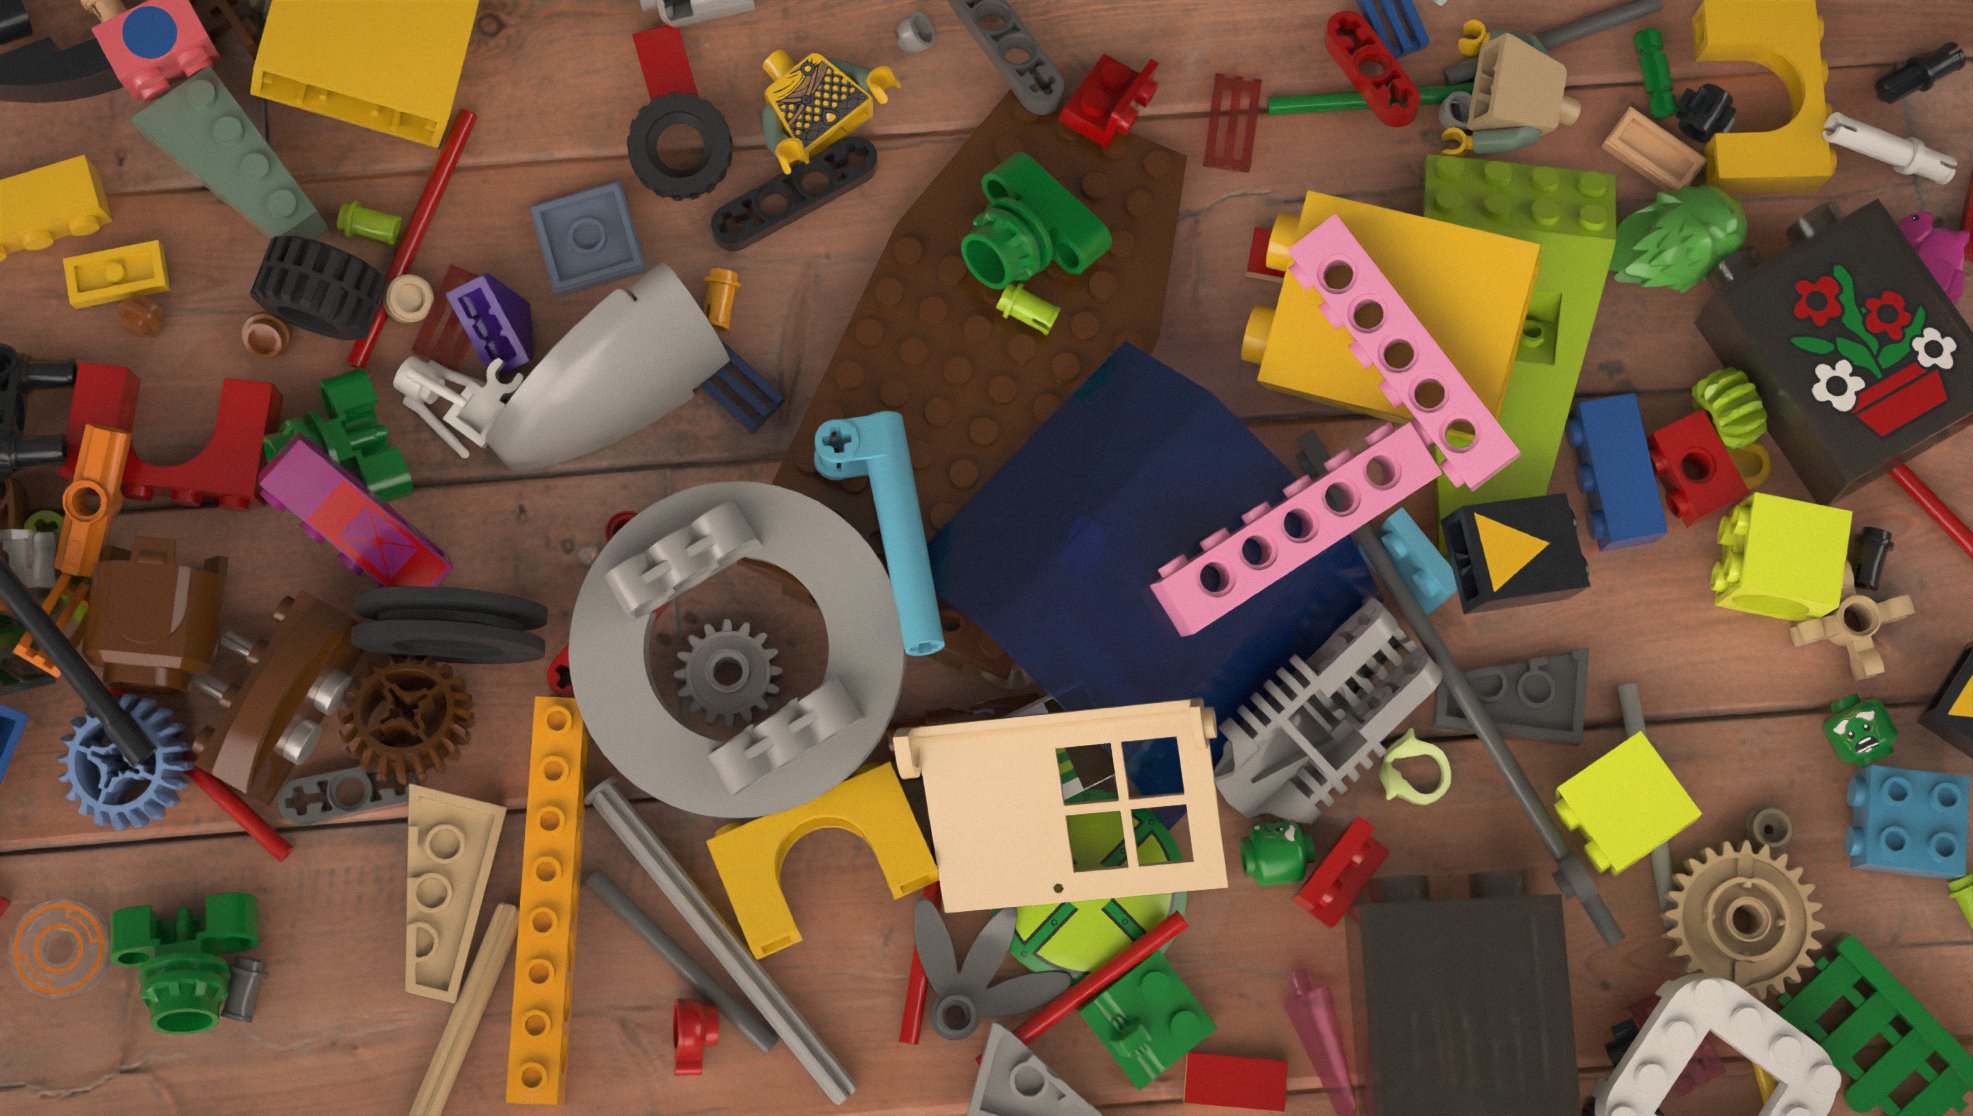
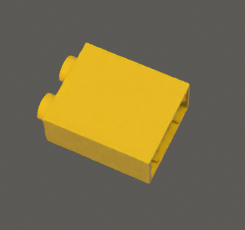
M272 0L254 64L250 94L438 148L449 120L479 0Z
M1310 190L1307 191L1301 215L1285 211L1279 212L1271 233L1266 258V266L1268 268L1286 272L1276 309L1258 304L1254 306L1246 327L1241 352L1242 361L1261 365L1257 378L1259 383L1269 391L1401 424L1411 423L1416 419L1404 403L1395 408L1382 392L1378 384L1384 381L1385 378L1377 367L1372 364L1365 369L1348 347L1355 339L1344 324L1335 330L1318 308L1325 300L1314 285L1305 291L1288 269L1295 261L1287 250L1336 213L1491 415L1499 422L1542 261L1541 244ZM1347 266L1334 267L1327 275V286L1335 290L1347 287L1352 281L1353 270ZM1373 304L1362 307L1357 313V325L1364 329H1372L1378 326L1383 319V309ZM1404 343L1395 344L1387 352V364L1397 369L1408 366L1413 360L1414 350L1411 346ZM1433 382L1422 385L1416 395L1417 403L1424 408L1438 406L1444 399V388ZM1466 422L1453 424L1447 432L1449 436L1474 441L1476 434L1475 428Z

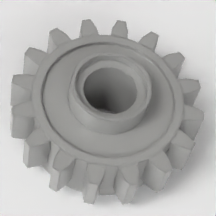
M724 619L722 631L715 632L709 623L705 624L704 628L707 637L700 640L698 637L690 635L688 640L693 648L692 652H678L677 657L686 665V669L675 671L674 677L676 681L687 683V686L678 691L681 700L694 698L689 708L690 713L695 717L703 711L707 712L706 722L709 726L713 727L718 718L725 720L728 729H734L736 719L743 718L748 725L754 724L752 713L760 710L767 714L770 709L766 699L768 696L779 697L781 693L780 689L772 684V680L782 678L783 670L780 667L770 665V663L780 657L777 648L764 650L763 648L769 640L768 636L762 632L755 638H752L750 623L745 622L739 632L733 630L730 619ZM727 664H735L742 668L740 680L730 686L719 684L716 681L719 669Z

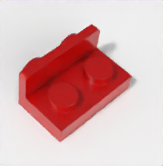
M1104 53L1064 106L1059 122L1108 148L1118 133L1124 136L1129 133L1139 114V110L1136 109L1138 105L1146 108L1152 100L1159 86V83L1153 80L1159 63L1150 59L1141 73Z
M1360 816L1348 824L1291 899L1329 929L1335 927L1389 855V850L1370 836L1375 828Z

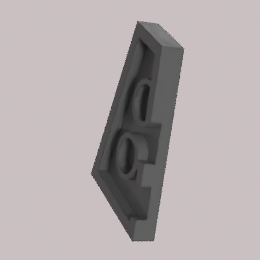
M1589 648L1574 650L1567 654L1552 657L1532 658L1526 662L1500 667L1496 665L1462 672L1502 737L1579 746L1582 743ZM1442 678L1440 684L1435 689L1432 728L1476 733Z

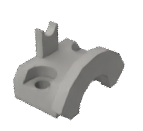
M23 529L0 530V542H3V551L9 554V566L27 588H52L62 574L59 569L53 568L59 544V533L33 532V530Z

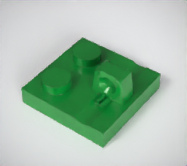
M1159 949L1076 1009L1133 1086L1139 1091L1217 1029L1216 1025Z

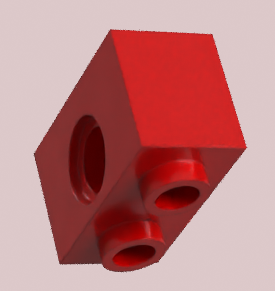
M1704 409L1653 432L1646 439L1654 475L1660 478L1667 491L1665 494L1666 503L1671 513L1677 519L1682 518L1686 528L1737 504L1750 494ZM1682 461H1688L1697 466L1700 472V480H1692L1684 474Z

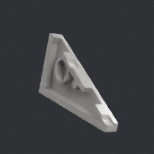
M992 1019L967 1108V1116H1104L1000 1021Z

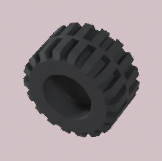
M275 236L270 240L250 294L263 309L297 327L340 340H363L369 334L385 292L387 281L370 264L334 246L304 237Z

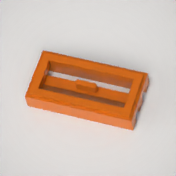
M64 572L57 579L41 605L49 615L62 593L70 597L55 623L62 632L79 604L88 608L89 592L87 591L90 588L83 582L78 586L70 582L72 576ZM87 610L69 638L70 643L75 649H77L84 637ZM26 629L13 652L58 678L61 672L48 658L40 647L37 652L29 647L34 638Z

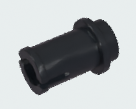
M1863 527L1862 533L1856 535L1855 542L1859 545L1852 567L1854 587L1869 590L1870 587L1872 591L1879 590V581L1887 552L1892 551L1895 545L1891 542L1892 533L1880 528Z

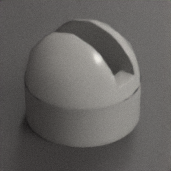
M914 12L907 16L896 28L895 36L899 38L897 44L906 53L915 54L923 52L936 42L934 26L920 12Z
M1456 91L1451 93L1441 103L1438 110V119L1446 130L1452 127L1459 128L1462 131L1467 130L1472 95L1467 92ZM1451 105H1454V117L1452 116Z

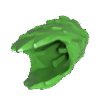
M1706 184L1699 187L1684 185L1678 191H1661L1657 193L1656 201L1631 213L1616 225L1617 241L1609 270L1616 271L1613 278L1618 282H1638L1637 285H1641V287L1668 285L1667 288L1679 289L1681 293H1684L1700 281H1708L1716 271L1719 273L1725 271L1734 258L1740 254L1745 244L1748 225L1739 197H1731L1723 189Z

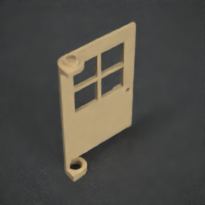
M1202 698L897 729L893 736V743L901 778H918L922 769L944 912L951 913L1228 888L1229 881L1209 738H1217L1214 707H1205ZM1177 736L1184 792L1130 797L1122 742ZM1111 743L1119 798L1064 803L1056 748ZM1186 804L1194 859L1139 864L1131 809ZM1120 810L1128 865L1074 870L1066 816ZM1055 885L1063 886V889H1056Z

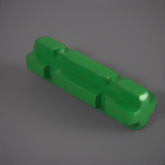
M1655 28L1639 31L1634 35L1633 40L1636 52H1640V55H1642L1638 58L1646 94L1651 96L1648 99L1650 113L1656 119H1665L1677 114L1678 108L1676 107V96L1670 92L1674 87L1666 53L1662 54L1661 51L1664 48L1662 36Z

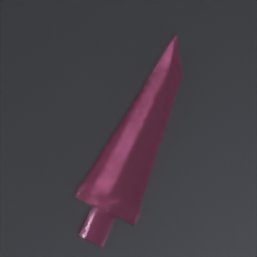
M1306 967L1289 972L1287 975L1295 997L1281 1002L1285 1014L1288 1015L1337 1116H1355L1357 1103L1330 988L1326 986L1314 990Z

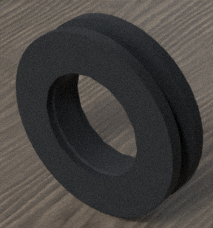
M423 586L375 588L361 591L354 596V612L375 621L353 626L350 642L355 647L387 656L390 654L399 658H406L409 654L422 661L427 656H431L436 662L464 664L523 663L535 661L545 656V640L523 631L544 627L547 624L548 609L542 604L528 599L480 590Z

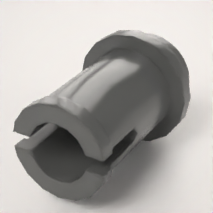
M236 956L235 964L230 965L232 975L229 983V995L225 1000L220 1016L242 1022H252V1015L262 979H268L269 973L264 972L267 962Z

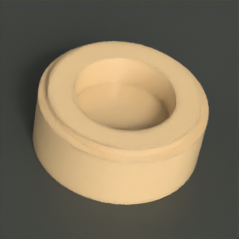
M406 274L393 279L388 283L383 294V305L388 315L395 321L405 324L424 319L430 313L434 304V294L430 285L423 278L413 274Z

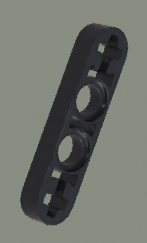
M853 136L846 138L809 158L810 163L807 165L805 162H802L791 168L792 173L788 175L782 173L721 206L715 211L711 220V229L715 242L727 251L745 249L866 183L877 171L878 160L875 146L863 137ZM854 151L859 157L867 155L864 158V168L858 169L855 164H851L841 169V178L843 180L837 181L834 169L829 164L830 162L834 161L838 170L847 165L850 152ZM811 172H821L828 178L829 184L823 192L817 194L810 193L802 186L804 177ZM771 194H779L787 200L788 206L781 215L769 216L761 209L763 199ZM753 206L756 219L761 225L755 227L753 218L740 226L741 235L734 237L731 232L722 234L726 230L724 222L727 219L732 218L736 224L741 223L749 218L746 208Z

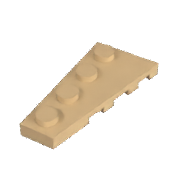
M409 783L405 992L455 1004L507 807Z

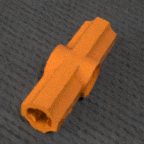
M94 423L86 424L73 483L66 488L63 495V508L66 514L53 568L59 569L64 573L92 578L93 565L102 560L104 546H107L113 517L119 513L123 504L120 486L132 433L111 426ZM90 488L96 490L101 499V506L96 513L92 512L85 503V495Z

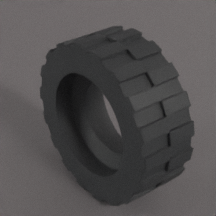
M671 92L668 96L661 97L659 95L653 98V102L647 106L644 105L638 111L639 115L635 120H632L630 134L627 136L628 157L636 176H638L647 189H651L662 198H673V201H683L682 199L687 198L694 200L700 198V195L706 192L709 194L716 189L715 186L719 181L722 182L727 175V169L731 166L732 137L724 116L713 107L711 102L705 98L704 100L697 98L696 94L687 92V95H683L678 92ZM674 124L692 126L700 133L704 142V151L700 161L695 166L686 170H674L667 167L660 160L657 153V141L664 129Z

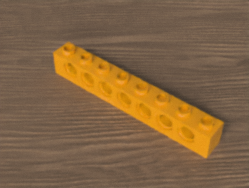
M535 696L506 1103L565 1105L585 803L583 800L586 797L590 732L581 716L575 698Z

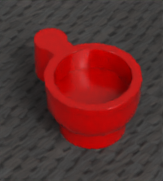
M675 998L673 1007L674 1076L702 1075L704 1046H717L719 1018L716 1005L704 1006L701 1001L696 999Z

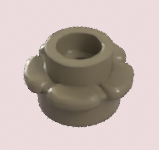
M1765 805L1761 810L1754 809L1745 819L1744 825L1747 828L1745 837L1755 850L1759 846L1767 844L1770 848V854L1779 853L1785 849L1786 843L1793 836V825L1790 818L1776 806ZM1765 825L1771 826V834L1764 832Z

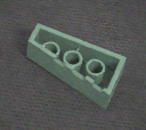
M210 65L130 118L131 122L148 142L164 152L179 167L206 186L211 193L238 212L268 239L271 240L275 236H298L315 240L329 230L316 208Z

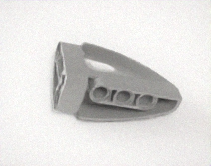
M661 261L627 288L628 294L622 289H617L600 302L551 349L515 391L493 423L485 439L504 465L515 471L536 469L565 462L618 442L653 424L694 397L693 389L700 386L730 361L712 325L684 284L666 263Z

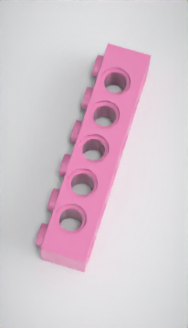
M1336 213L1287 250L1295 263L1288 267L1290 272L1305 291L1314 285L1325 301L1318 308L1333 328L1337 330L1344 324L1355 340L1348 345L1350 350L1365 369L1372 364L1377 367L1385 378L1384 381L1378 384L1379 388L1395 408H1398L1403 403L1416 418L1411 424L1425 447L1428 448L1433 443L1437 445L1446 457L1439 466L1456 488L1466 483L1473 492L1521 456L1520 451ZM1347 266L1353 270L1351 283L1340 290L1328 287L1326 283L1328 273L1334 267ZM1369 304L1381 307L1383 309V319L1378 326L1372 329H1364L1357 325V313L1362 307ZM1404 343L1413 348V360L1404 368L1397 369L1389 366L1386 361L1388 350L1395 344ZM1431 382L1441 385L1444 388L1445 395L1443 401L1438 406L1424 408L1417 403L1416 395L1422 385ZM1457 422H1466L1475 428V439L1465 448H1455L1447 442V432Z
M1390 422L1382 425L1364 437L1368 444L1364 449L1353 455L1350 448H1347L1323 463L1328 472L1314 481L1307 474L1285 487L1282 491L1287 498L1271 507L1266 500L1244 513L1241 517L1245 525L1229 534L1226 527L1202 540L1200 545L1204 551L1192 559L1187 560L1185 555L1181 554L1160 567L1158 571L1162 578L1149 586L1181 637L1195 634L1441 475L1440 469L1412 424L1409 422L1395 429ZM1370 460L1377 462L1383 469L1384 477L1380 485L1371 482L1367 476L1366 469ZM1329 486L1335 487L1342 494L1343 506L1339 512L1332 510L1326 502L1325 494ZM1288 512L1296 514L1302 522V533L1298 539L1290 536L1285 530L1284 519ZM1247 538L1256 541L1261 548V559L1257 565L1250 564L1243 556L1242 546ZM1205 565L1214 567L1220 575V585L1215 592L1208 591L1201 583L1200 574Z

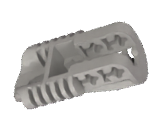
M1368 595L1363 599V606L1335 630L1329 639L1305 663L1294 654L1289 659V662L1296 669L1292 675L1283 667L1275 672L1284 683L1277 687L1268 679L1262 685L1270 694L1266 700L1257 692L1252 694L1249 698L1258 708L1251 713L1242 704L1236 710L1244 719L1239 726L1231 717H1228L1218 727L1228 740L1223 747V756L1214 769L1215 785L1224 799L1246 817L1254 818L1264 814H1273L1286 820L1309 823L1311 825L1322 815L1315 804L1321 800L1327 807H1330L1335 800L1327 792L1333 787L1343 795L1348 788L1342 783L1341 779L1347 775L1355 783L1361 777L1353 768L1358 763L1366 770H1369L1374 763L1368 758L1367 754L1372 750L1381 758L1387 751L1380 742L1440 684L1443 677L1440 667L1425 651L1407 637L1398 627V622L1393 615L1374 597ZM1401 648L1409 654L1405 659H1402L1398 654ZM1391 661L1395 667L1388 673L1385 666ZM1378 676L1380 680L1373 685L1371 682ZM1363 690L1365 691L1360 697H1357Z

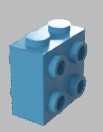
M1869 765L1855 771V777H1851L1847 789L1848 804L1853 806L1852 826L1848 827L1845 835V852L1847 855H1851L1850 868L1945 880L1965 876L1970 776Z

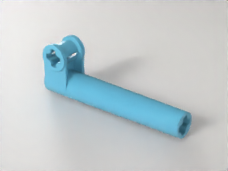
M882 411L868 416L841 420L833 419L823 423L815 434L816 450L814 452V465L816 470L823 477L830 480H842L869 475L906 654L922 656L941 650L945 643L902 415L898 412ZM832 432H836V437H832ZM833 447H838L840 453H834ZM837 463H841L839 469L837 468Z

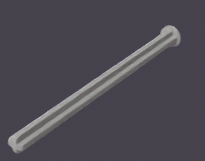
M611 776L600 783L584 798V803L586 805L591 803L594 805L833 1103L839 1105L847 1100L858 1089L855 1080L616 787L617 778Z

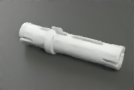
M1840 112L1831 114L1824 124V128L1835 131L1834 133L1829 131L1822 132L1823 139L1826 142L1838 144L1893 165L1894 170L1903 175L1914 173L1933 180L1937 184L1945 185L1953 178L1956 170L1944 166L1945 164L1953 167L1957 166V160L1954 156L1927 148L1924 142L1918 138L1910 137L1904 139L1849 118Z

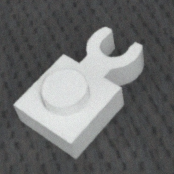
M500 358L495 359L489 365L485 386L481 387L471 380L461 393V396L466 398V405L459 406L454 403L443 418V420L482 448H486L488 445L485 440L486 435L506 405L502 401L507 395L514 394L526 379L525 376L518 373L511 383L502 384L499 380V372L504 368L506 362Z

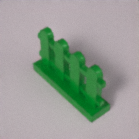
M1841 932L1828 944L1837 955L1830 961L1821 955L1814 962V966L1819 972L1792 997L1785 991L1775 998L1781 1004V1007L1775 1013L1802 1033L1806 1030L1817 1044L1825 1050L1833 1066L1837 1070L1842 1068L1853 1079L1845 1088L1843 1097L1846 1105L1855 1112L1867 1113L1878 1105L1888 1116H1943L1951 1107L1960 1114L1968 1106L1962 1097L1968 1091L1973 1093V1057L1852 934ZM1859 979L1873 991L1866 998L1853 987ZM1843 995L1855 1008L1827 1034L1815 1020ZM1896 1016L1909 1028L1902 1035L1889 1024ZM1879 1032L1891 1045L1863 1071L1851 1058ZM1932 1053L1945 1065L1938 1073L1925 1061ZM1916 1070L1927 1083L1899 1108L1887 1095Z

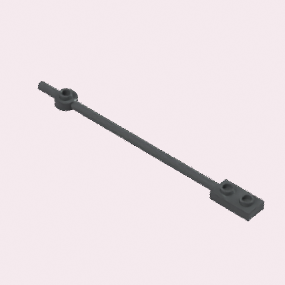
M1314 429L1296 438L1301 452L1294 457L1305 475L1308 474L1313 479L1328 472L1323 463L1331 457ZM1329 486L1325 494L1326 502L1332 510L1339 512L1343 506L1342 494L1335 487ZM1369 521L1353 531L1354 536L1426 653L1442 670L1444 682L1555 860L1559 870L1551 875L1566 900L1576 896L1608 948L1625 939V935L1600 897L1586 869L1566 842Z

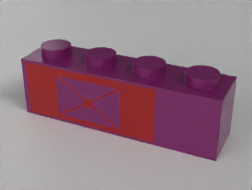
M300 430L296 432L259 473V484L264 488L260 494L269 504L280 512H284L289 508L302 519L299 526L308 536L319 544L328 540L341 551L337 557L347 568L359 576L365 571L379 582L375 588L402 586L436 587L453 568L451 558L445 551Z

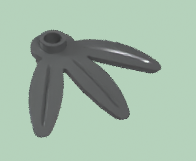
M921 897L915 902L913 918L914 939L921 965L931 986L938 994L930 1008V1022L933 1029L941 1037L948 1040L967 1038L976 1030L980 1017L993 1018L1029 1011L1053 1000L1071 987L1073 983L1071 975L1067 972L1055 971L1029 973L1005 980L989 989L986 987L998 971L1011 944L1018 915L1016 907L1001 908L984 925L974 939L965 957L961 971L958 973L952 942L938 910L927 897ZM952 1005L960 1007L963 1011V1019L957 1025L948 1023L945 1018L947 1008Z

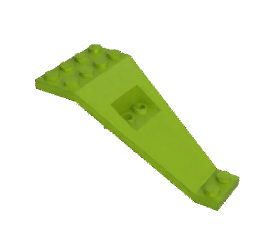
M1426 155L1423 178L1422 217L1541 244L1542 253L1539 273L1498 422L1518 448L1521 456L1472 492L1466 483H1463L1458 488L1455 487L1439 466L1446 457L1435 443L1432 444L1433 460L1442 473L1434 479L1437 526L1436 549L1450 566L1451 562L1440 520L1462 506L1546 495L1617 241L1616 180L1614 173L1455 156ZM1447 435V442L1455 448H1465L1473 442Z

